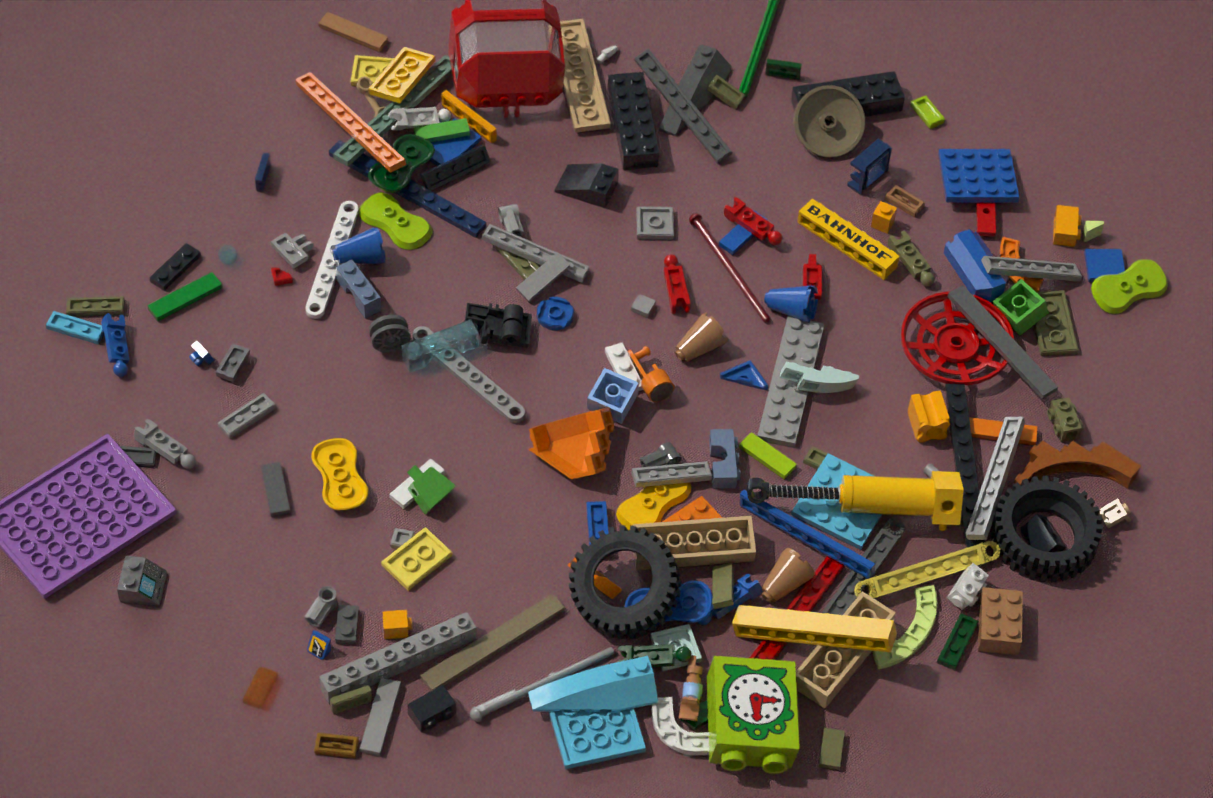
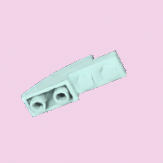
M787 361L780 371V378L798 382L797 389L817 393L846 391L852 389L859 379V375L838 370L831 366L823 365L819 371Z

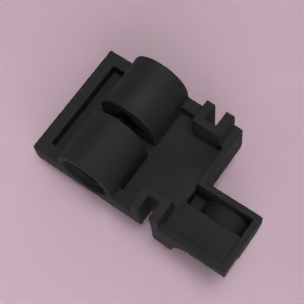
M467 303L464 328L470 332H477L482 329L481 344L486 345L489 337L493 343L528 349L532 314L523 313V308L517 304H509L505 309H501L498 304H496L495 308H492V303L489 306Z

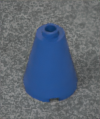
M376 227L335 245V249L332 250L333 258L335 261L338 260L339 264H343L351 259L355 264L385 263L386 260L385 249L382 250L383 240L379 229Z
M812 285L770 289L765 294L764 302L770 309L810 323V319H814L817 311L818 299H815V294H818L816 286Z

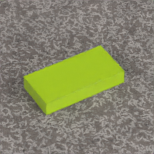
M926 95L911 101L910 106L929 129L945 123L943 115Z

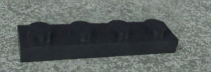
M480 145L420 175L425 188L432 191L491 161L485 145Z

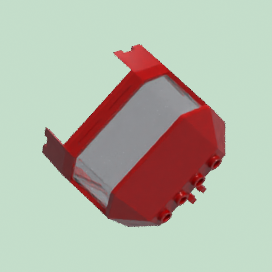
M465 0V4L451 11L448 53L456 96L476 108L503 107V116L508 118L509 107H514V116L519 117L520 106H546L563 92L565 59L557 8L553 4L550 5L546 0H541L543 9L473 10L471 0Z

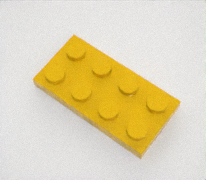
M404 47L371 85L369 94L401 103L434 64L435 56Z

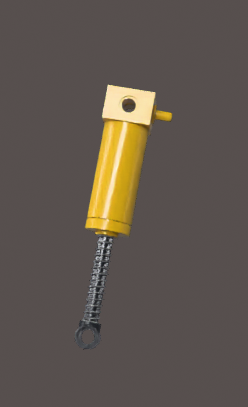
M932 471L931 479L843 475L842 482L838 488H829L828 486L813 487L812 485L811 487H804L802 485L787 486L786 484L785 486L771 485L769 482H765L758 477L750 479L746 485L748 499L755 504L762 503L768 500L769 497H777V499L778 497H782V499L783 497H787V499L803 498V500L804 498H808V500L809 498L813 500L829 499V501L830 499H834V501L838 499L839 504H841L842 513L931 516L932 524H939V530L945 531L947 525H960L964 491L960 473ZM754 489L761 490L759 492H753Z

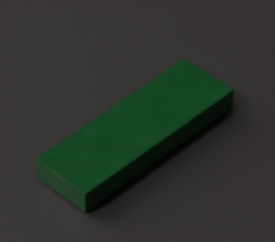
M960 613L937 659L938 664L956 671L978 626V620Z

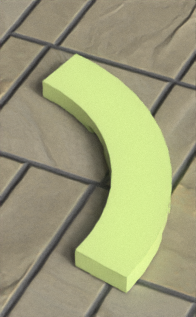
M934 585L915 588L916 614L914 620L900 639L895 640L892 651H872L878 670L893 666L907 659L927 640L936 617L937 596Z

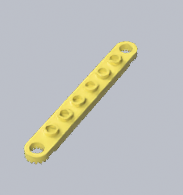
M987 541L860 581L856 584L854 592L856 597L861 594L860 589L862 585H867L870 590L868 594L870 597L876 598L965 570L973 563L978 566L993 561L1000 556V548L996 542ZM987 546H991L994 550L992 557L988 556L985 551Z

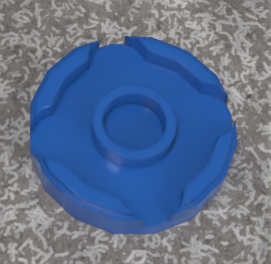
M550 297L549 300L541 301L537 307L538 322L549 330L565 329L573 321L574 309L569 301L561 297Z

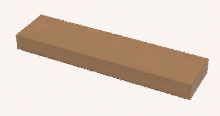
M327 12L319 22L320 28L378 52L388 42V36L330 12Z

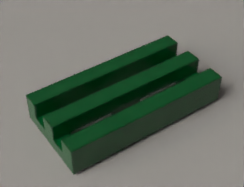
M767 58L765 75L800 80L802 63Z

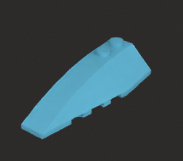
M648 656L589 669L528 692L532 710L544 712H559L560 710H571V712H579L580 710H592V712L611 710V712H619L658 703L654 673Z

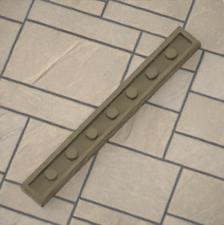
M553 593L426 671L421 675V680L430 691L441 685L445 686L562 613L565 607Z

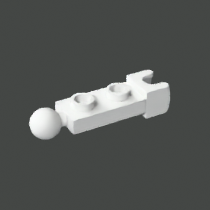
M436 107L399 108L390 111L388 117L397 120L395 126L391 127L393 131L447 122L451 119V113L447 109H441L437 113Z

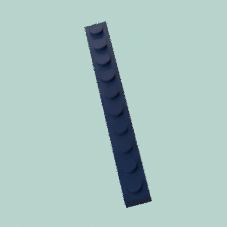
M339 140L329 150V156L334 158L333 154L345 143ZM363 153L348 167L368 177L370 168L378 163V161ZM411 179L405 188L396 192V194L474 238L486 227V221Z

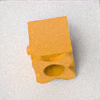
M941 390L933 391L927 395H911L907 413L916 440L923 443L930 439H945L948 436L947 428L950 426V418Z

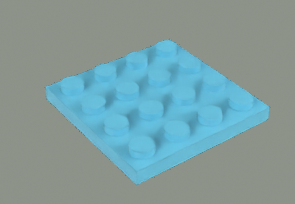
M828 453L808 484V487L812 485L813 487L828 486L831 488L833 486L836 488L841 484L843 475H873ZM800 498L791 513L792 516L859 550L863 548L882 514L842 513L841 504H839L838 499H835V501L830 499L829 501V499L813 500L812 498H809V500L808 498H804V500Z
M634 708L619 712H611V710H600V712H592V710L549 712L565 769L646 751Z

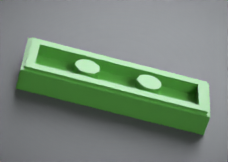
M466 118L413 127L415 135L423 137L429 142L470 135Z

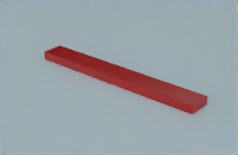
M827 556L815 571L813 578L804 585L787 609L811 612L845 568V565ZM763 639L749 658L775 660L788 642Z

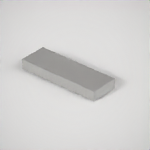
M557 252L519 284L516 290L530 302L570 267V264Z
M262 393L218 422V427L230 439L276 409V404L265 393Z

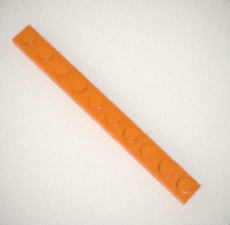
M311 72L295 79L296 85L390 173L406 165L405 159Z

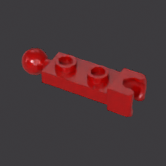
M734 198L733 207L725 206L724 216L731 222L738 223L761 240L768 237L769 242L773 245L781 243L783 239L782 234L778 231H773L774 225L747 207L746 203L739 198Z
M670 254L664 259L666 267L663 269L670 301V310L672 314H675L676 307L681 306L688 313L690 311V298L687 292L682 266H677L678 258Z

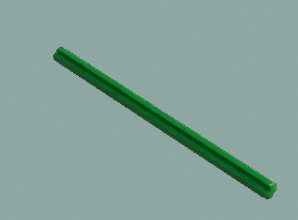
M769 0L739 88V91L745 97L748 96L780 0Z

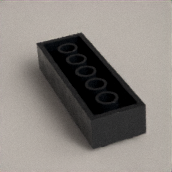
M895 71L792 88L791 103L794 111L798 102L805 94L817 87L826 85L838 86L852 93L861 104L865 117L903 111L905 99Z
M644 72L608 75V94L622 169L658 167L659 148Z

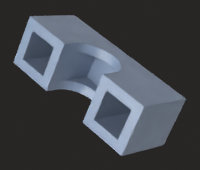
M351 259L337 266V282L345 293L352 292L355 305L363 317L366 319L380 312L381 297L354 261Z
M733 429L710 430V456H718L724 459L723 461L712 463L713 489L736 488L737 481L741 478L740 469L736 467V464H739V453H735V448H738V439L734 437Z

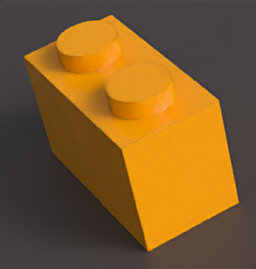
M1057 205L1054 215V245L1075 247L1076 240H1080L1081 229H1078V226L1081 225L1082 215H1079V207Z

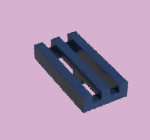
M264 152L262 154L255 177L256 192L263 193L271 167L270 153Z

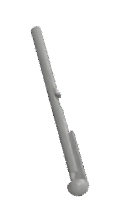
M609 647L563 670L551 673L548 677L518 691L513 689L486 703L473 707L470 711V717L472 720L480 722L482 721V716L528 695V692L567 677L613 655L614 650L612 647Z

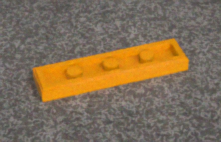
M447 90L442 92L443 107L459 119L466 118L468 126L490 143H494L497 140V128Z

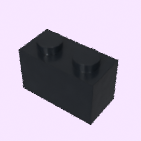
M443 685L407 704L408 715L420 732L434 728L437 723L452 718L456 713V703Z

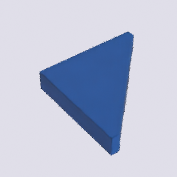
M751 360L720 373V378L723 380L762 390L768 389V384Z

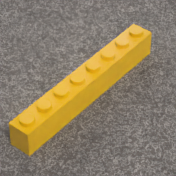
M739 605L732 622L736 637L891 652L897 636L894 620Z

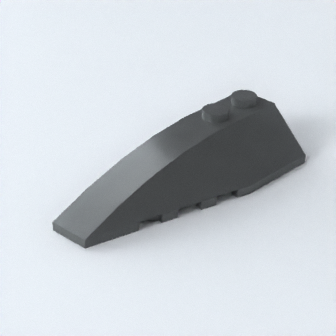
M700 44L679 83V87L696 108L700 110L715 96L707 90L714 77L718 75L726 81L732 66L717 49ZM669 104L659 131L676 136L686 124Z

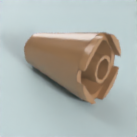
M707 312L698 318L675 347V355L680 361L688 362L728 342V337L724 338L722 335L725 332L713 316L707 317Z
M789 547L783 550L762 586L763 593L761 595L768 602H777L812 579L815 575L811 565L806 560L803 562L799 558L801 555Z

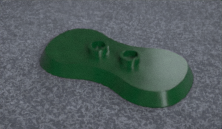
M413 134L399 137L394 142L392 148L405 159L406 165L390 173L378 162L370 168L368 172L369 180L383 191L389 193L401 191L408 185L413 171L433 157L435 148L427 139Z

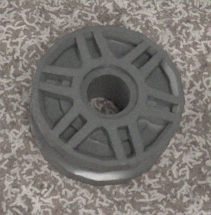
M400 315L382 316L373 321L369 326L371 343L377 351L387 353L398 351L404 348L411 340L408 322Z

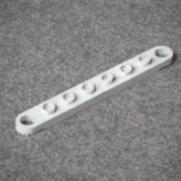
M345 201L340 205L306 304V315L310 319L316 318L317 320L321 318L328 305L336 281V267L341 265L338 263V260H334L332 250L335 249V245L351 237L358 215V205L353 201ZM352 207L353 211L346 212L345 209ZM312 307L320 309L318 312L311 311Z

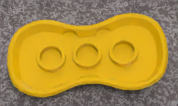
M333 438L318 443L312 450L311 458L323 477L322 497L324 502L335 510H349L363 504L368 497V487L356 469L357 450L354 444L344 438Z
M688 482L645 486L637 495L623 501L619 505L616 512L617 519L628 530H630V526H633V524L661 522L668 509L688 498L691 493V484Z

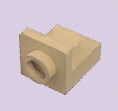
M1119 499L1099 509V514L1102 516L1108 529L1124 519L1127 522L1131 521L1128 516L1131 511L1126 503L1121 504Z

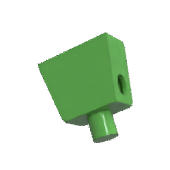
M414 465L407 472L414 480L408 487V491L424 514L428 513L456 486L433 467H429L423 473Z

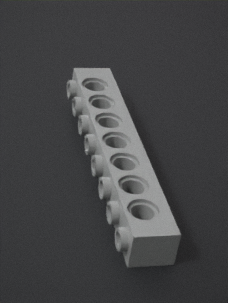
M465 612L319 676L320 689L328 704H330V698L367 685L369 687L380 682V678H391L475 641L476 626L469 614Z

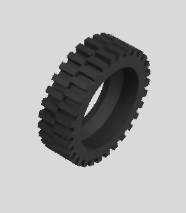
M1038 476L1032 477L1031 483H1029L1026 478L1022 480L1021 486L1018 482L1015 483L1012 489L1008 488L1005 495H1002L1000 498L991 534L992 538H994L993 542L999 545V555H1003L1002 561L1004 564L1011 562L1009 568L1012 571L1019 568V575L1024 577L1025 573L1030 574V580H1034L1035 576L1040 577V582H1045L1046 578H1050L1051 583H1055L1058 577H1060L1061 581H1066L1068 575L1071 578L1076 577L1078 571L1082 573L1085 571L1086 566L1089 567L1102 535V516L1099 515L1100 510L1098 506L1094 507L1095 501L1092 498L1086 500L1088 493L1085 490L1079 493L1080 487L1076 484L1073 488L1069 487L1070 481L1065 480L1061 484L1058 483L1059 478L1054 477L1052 482L1049 481V476H1043L1042 481H1039ZM1031 513H1053L1069 524L1074 534V544L1072 548L1061 552L1041 551L1026 544L1016 533V527L1022 518Z
M620 525V531H616L613 526L608 528L609 534H605L603 530L599 531L600 538L597 540L594 536H591L589 538L591 544L587 546L583 543L581 546L583 553L577 552L574 557L577 563H571L570 567L573 572H569L568 577L572 582L568 583L569 589L572 592L570 595L584 620L593 629L596 628L603 635L606 632L612 638L616 634L619 639H625V635H629L630 639L636 638V633H640L641 636L647 635L646 629L648 628L654 632L657 630L656 623L659 622L663 625L666 622L663 617L665 615L670 617L673 614L670 608H676L678 604L676 597L680 598L681 594L678 588L681 587V580L679 578L681 575L671 551L661 539L658 540L654 533L651 532L649 535L648 531L644 528L638 531L636 526H630V530H627L625 525ZM620 551H632L643 556L649 562L653 574L652 585L647 595L638 603L628 607H614L606 604L598 597L594 588V575L599 564L608 556Z

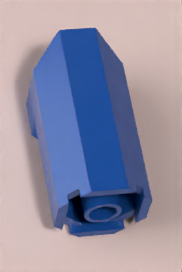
M968 229L953 236L954 241L952 243L948 241L945 244L944 255L971 294L993 304V301L1006 291L1008 276L987 274L981 260L984 256H993L978 232L974 233L971 229Z

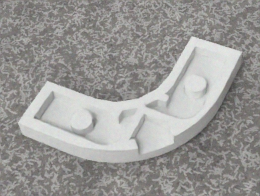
M672 697L658 698V703L651 704L653 726L663 743L683 754L709 755V732L693 733L680 728L675 722L673 715Z

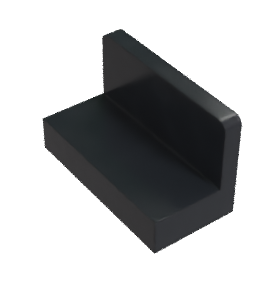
M1036 514L1021 527L1025 538L1031 547L1045 552H1051L1052 550L1061 552L1066 548L1060 536L1045 516Z

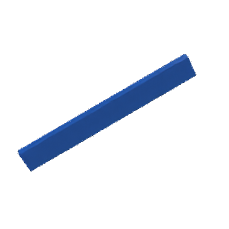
M746 490L740 493V506L864 577L869 579L875 575V563L765 501L758 504L752 503L748 499Z

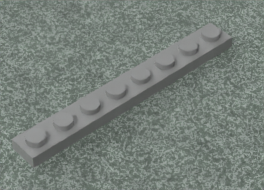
M1005 417L966 532L968 540H987L1025 424L1023 417Z

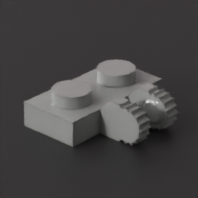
M284 233L271 241V246L293 269L308 260L306 253L314 247L311 241L304 243L307 238L304 234H300L292 239L287 233Z

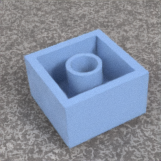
M604 368L587 397V409L594 411L610 407L613 420L622 424L639 394V382Z

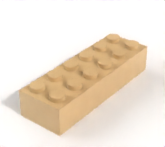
M751 516L633 524V526L637 527L638 531L644 528L648 531L649 535L652 532L657 536L658 540L661 539L671 551L678 565L677 567L754 562L756 547ZM634 552L636 570L651 569L649 562L643 556Z
M862 591L843 615L894 620L896 612ZM817 645L796 671V690L823 708H826L872 651Z

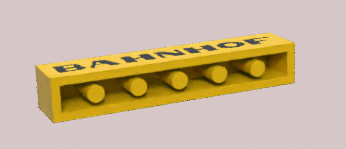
M812 198L799 210L797 223L881 279L885 280L898 267L899 255L896 252L888 249L881 242L867 235L866 232L859 230L852 223L826 208L822 203Z

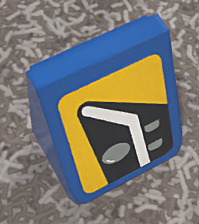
M313 630L307 651L317 658L324 660L332 650L331 639Z

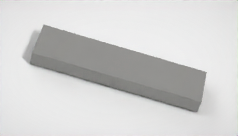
M707 461L632 468L631 471L635 487L709 481L712 478Z
M380 678L360 746V752L377 756L381 755L401 682Z

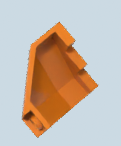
M610 407L585 412L530 428V439L534 447L528 450L570 479L605 471L606 463L604 459L605 455L609 454L611 445L609 434L614 430Z

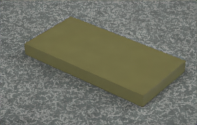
M1065 291L1039 292L1038 294L1046 301L1049 311L1046 316L1033 325L1040 356L1077 354L1078 346Z

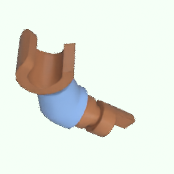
M692 655L688 662L687 673L689 676L683 684V699L680 706L679 719L698 720L699 700L703 689L699 676L702 675L703 667L696 666V655Z

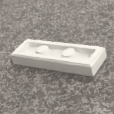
M432 459L419 468L424 473L429 467H433L442 475L445 474V470ZM411 477L407 478L389 494L390 498L403 509L414 500L408 491V487L414 482Z

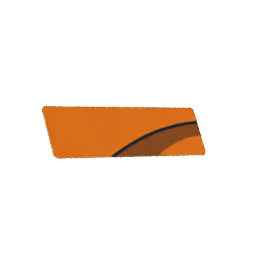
M574 558L567 566L570 567L572 562L577 563L576 558ZM596 570L594 586L610 599H614L622 589Z

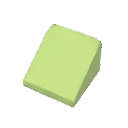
M1104 221L1085 222L1083 229L1084 242L1101 235Z

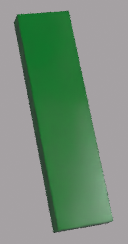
M211 272L147 305L148 310L158 322L222 289V283Z

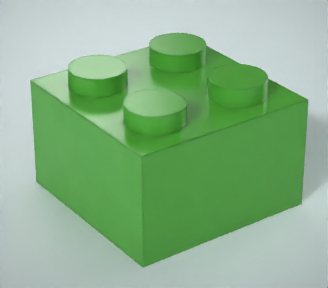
M1022 279L993 301V304L1006 316L1011 328L1019 335H1022L1049 313L1046 301Z

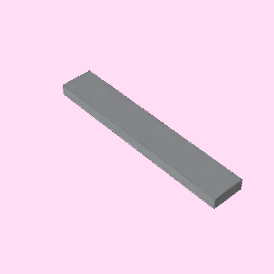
M489 224L481 239L539 265H543L557 253ZM560 254L570 264V267L563 275L582 283L590 270V266Z
M984 256L981 260L987 274L1080 281L1082 278L1076 264L993 256Z

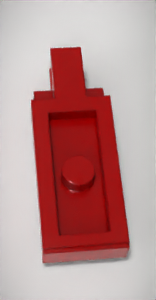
M809 254L808 264L804 263L803 286H816L818 294H815V299L821 300L822 266L821 264H816V254Z

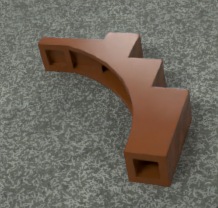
M1042 440L1038 446L1034 445L1029 452V455H1031L1030 460L1025 467V472L1023 474L1019 473L1013 483L1018 482L1021 486L1022 480L1026 478L1031 483L1032 477L1038 476V479H1041L1043 476L1057 473L1082 472L1108 478L1128 489L1138 477L1141 465L1104 441L1098 447L1095 445L1091 451L1086 450L1074 441L1068 446L1065 445L1061 451H1058Z

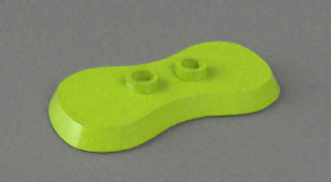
M376 193L364 201L359 208V216L365 223L384 230L394 244L402 249H416L425 244L432 236L433 229L425 219L406 212L390 194Z
M1141 259L1134 262L1122 273L1097 277L1092 283L1091 291L1096 303L1102 310L1107 313L1118 314L1125 311L1133 302L1139 299L1156 298L1163 295L1167 290L1168 281L1165 273L1155 261Z

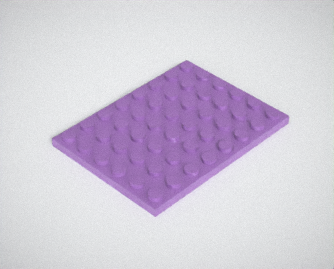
M107 433L0 501V548L38 593L46 599L177 514L174 506Z

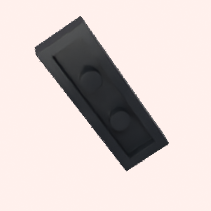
M185 243L149 277L150 282L165 291L201 257V252Z

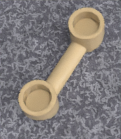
M361 77L357 82V90L359 93L364 94L375 112L374 117H376L386 107H380L374 96L369 94V88L372 85L370 78Z

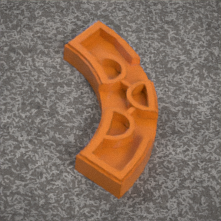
M1003 237L1000 245V257L1020 259V241ZM1009 276L1015 283L1022 279L1036 293H1039L1044 281L1043 278Z

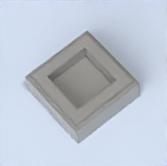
M639 294L631 306V311L648 318L656 305V300Z
M395 528L390 547L398 549L411 539L415 532Z

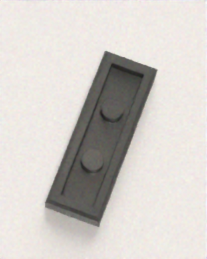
M280 462L261 465L270 516L290 514Z

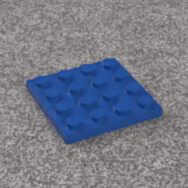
M939 149L938 156L946 202H1019V193L1010 149Z

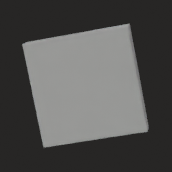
M636 207L637 239L674 240L673 207Z

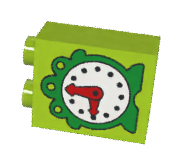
M714 656L707 674L709 763L721 764L722 768L728 771L742 770L746 766L762 767L767 773L778 774L791 769L799 751L795 661Z

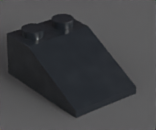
M603 163L568 164L554 192L606 208L618 184L619 169Z

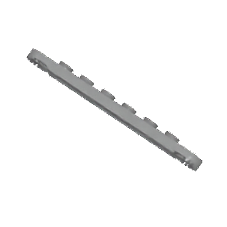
M424 326L417 327L413 331V341L415 344H418L422 350L501 416L503 415L508 422L516 424L523 421L525 416L523 406L433 331ZM420 333H424L427 335L426 338H419L417 336L418 334L420 335ZM513 410L520 412L518 416H512L510 413Z

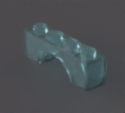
M471 319L401 345L402 360L411 373L427 367L430 360L442 351L457 349L463 353L479 347V333Z

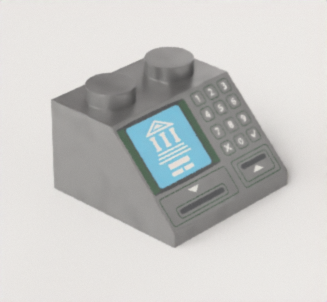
M125 556L117 588L119 602L160 607L167 570L147 558Z

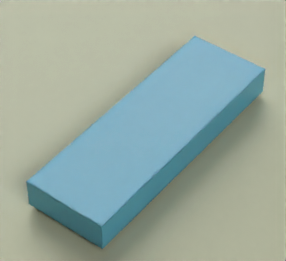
M53 311L46 323V329L98 345L104 336L102 325Z

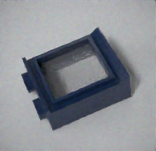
M878 138L850 162V165L860 171V173L857 171L850 174L852 180L847 183V186L861 195L862 190H866L885 172H888L892 147Z

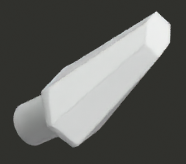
M614 45L602 50V54L597 58V61L602 64L606 59L608 60L619 48Z

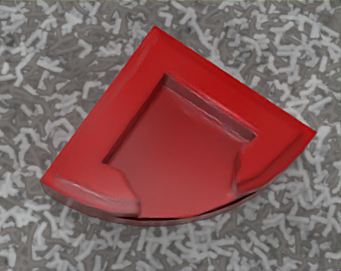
M271 268L274 286L293 283L290 273L280 270V268Z

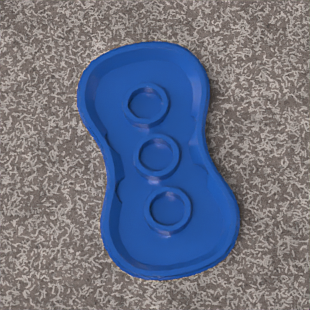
M701 581L682 583L681 587H678L681 592L680 598L676 597L678 604L676 608H670L673 614L670 617L665 615L663 618L666 622L672 620L698 622L706 618L713 606L712 593L708 585ZM641 588L632 592L626 599L625 607L632 606L641 601L647 595L650 588Z

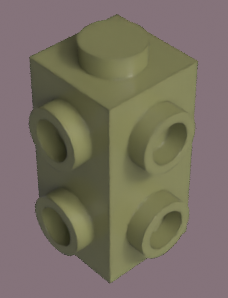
M1070 397L1052 400L1047 414L1049 420H1052L1054 424L1055 435H1058L1060 442L1079 439L1080 433L1083 430V424L1076 415V406L1072 404Z

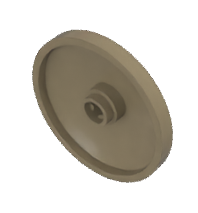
M826 85L809 91L801 98L794 111L793 127L797 139L806 150L820 157L832 158L849 152L858 144L864 132L865 116L861 104L852 93L838 86ZM825 120L830 122L829 126L826 125Z

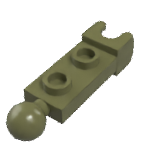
M901 231L902 236L900 240L891 235L888 239L890 250L899 255V259L914 278L921 276L920 280L924 286H932L935 282V277L930 273L931 267L911 242V238L906 231Z

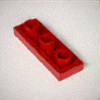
M976 203L978 234L980 236L995 237V203Z

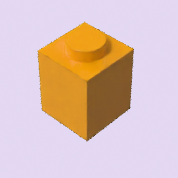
M880 201L873 213L871 227L888 234L895 222L897 207Z
M407 610L383 611L384 639L408 638V630H412L411 617L407 618Z

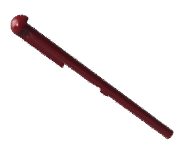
M698 213L692 214L689 218L690 225L697 227L763 322H768L770 317L701 221L702 216Z

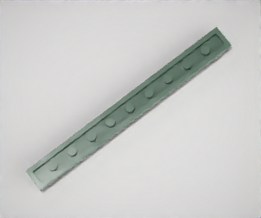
M444 55L436 62L401 103L392 101L367 125L382 137L397 123L395 118L388 117L390 111L399 108L413 109L452 74L449 57ZM352 137L333 154L334 160L348 167L366 149Z

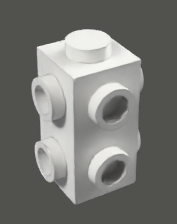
M971 564L964 570L947 598L961 610L968 605L971 607L978 599L977 593L982 591V587H986L985 581L989 575L976 564Z

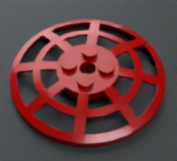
M949 292L927 296L911 307L902 323L901 345L908 360L925 376L945 384H965V386L990 380L998 375L1008 364L1005 359L1002 363L992 360L995 348L986 338H978L974 331L976 327L971 322L968 325L954 322V317L968 319L961 311H952L951 300L948 298ZM973 295L1014 339L1013 330L1006 316L989 301ZM937 302L944 303L945 312L937 313L927 320L918 313L931 304ZM946 318L947 324L939 329L931 325L937 320ZM912 319L921 325L917 335V342L906 341L907 328ZM926 330L934 335L933 343H923V335ZM952 341H958L961 345H954ZM990 344L987 357L977 354L979 346ZM908 349L919 350L921 356L930 367L925 369L912 357ZM925 350H935L939 358L933 362ZM971 359L981 363L972 369L966 370L965 362ZM946 361L956 363L958 370H950L941 366ZM986 366L996 369L986 376L976 379L969 378V374L976 373ZM939 370L946 374L960 375L962 380L948 379L934 373Z

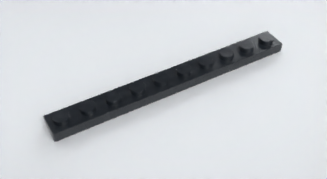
M945 384L955 472L960 473L964 489L961 518L965 548L986 542V540H968L966 536L979 496L965 384Z

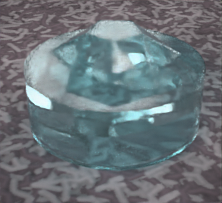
M225 245L220 248L218 257L222 263L230 265L237 260L238 253L233 246Z

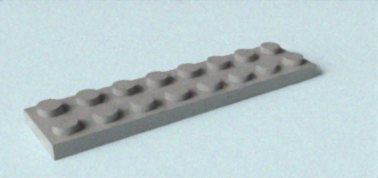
M790 316L787 317L757 435L765 442L795 448L808 391L797 389L798 382L780 378V371L786 361L814 368L824 323L814 321L808 323Z

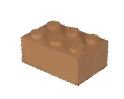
M982 587L979 599L978 651L1011 655L1019 654L1022 644L1023 591Z

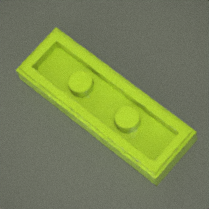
M752 432L739 444L741 450L783 479L797 466L794 461Z

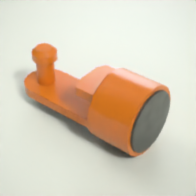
M644 346L642 350L634 354L631 349L628 350L627 353L642 377L641 386L649 400L660 402L667 399L675 389L667 372L663 369H658L656 364H653V371L646 375L638 362L639 359L650 356L651 351L649 347Z

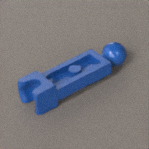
M107 313L103 317L101 325L102 331L105 334L109 363H116L113 366L114 374L123 377L128 373V366L126 364L130 360L125 334V318L123 315H120L119 320L114 321L111 314Z
M746 574L737 580L738 584L734 586V605L714 609L712 606L710 614L703 620L698 621V623L707 625L710 623L712 616L720 619L748 599L754 600L760 596L762 588L759 581L755 580L752 582L750 574Z

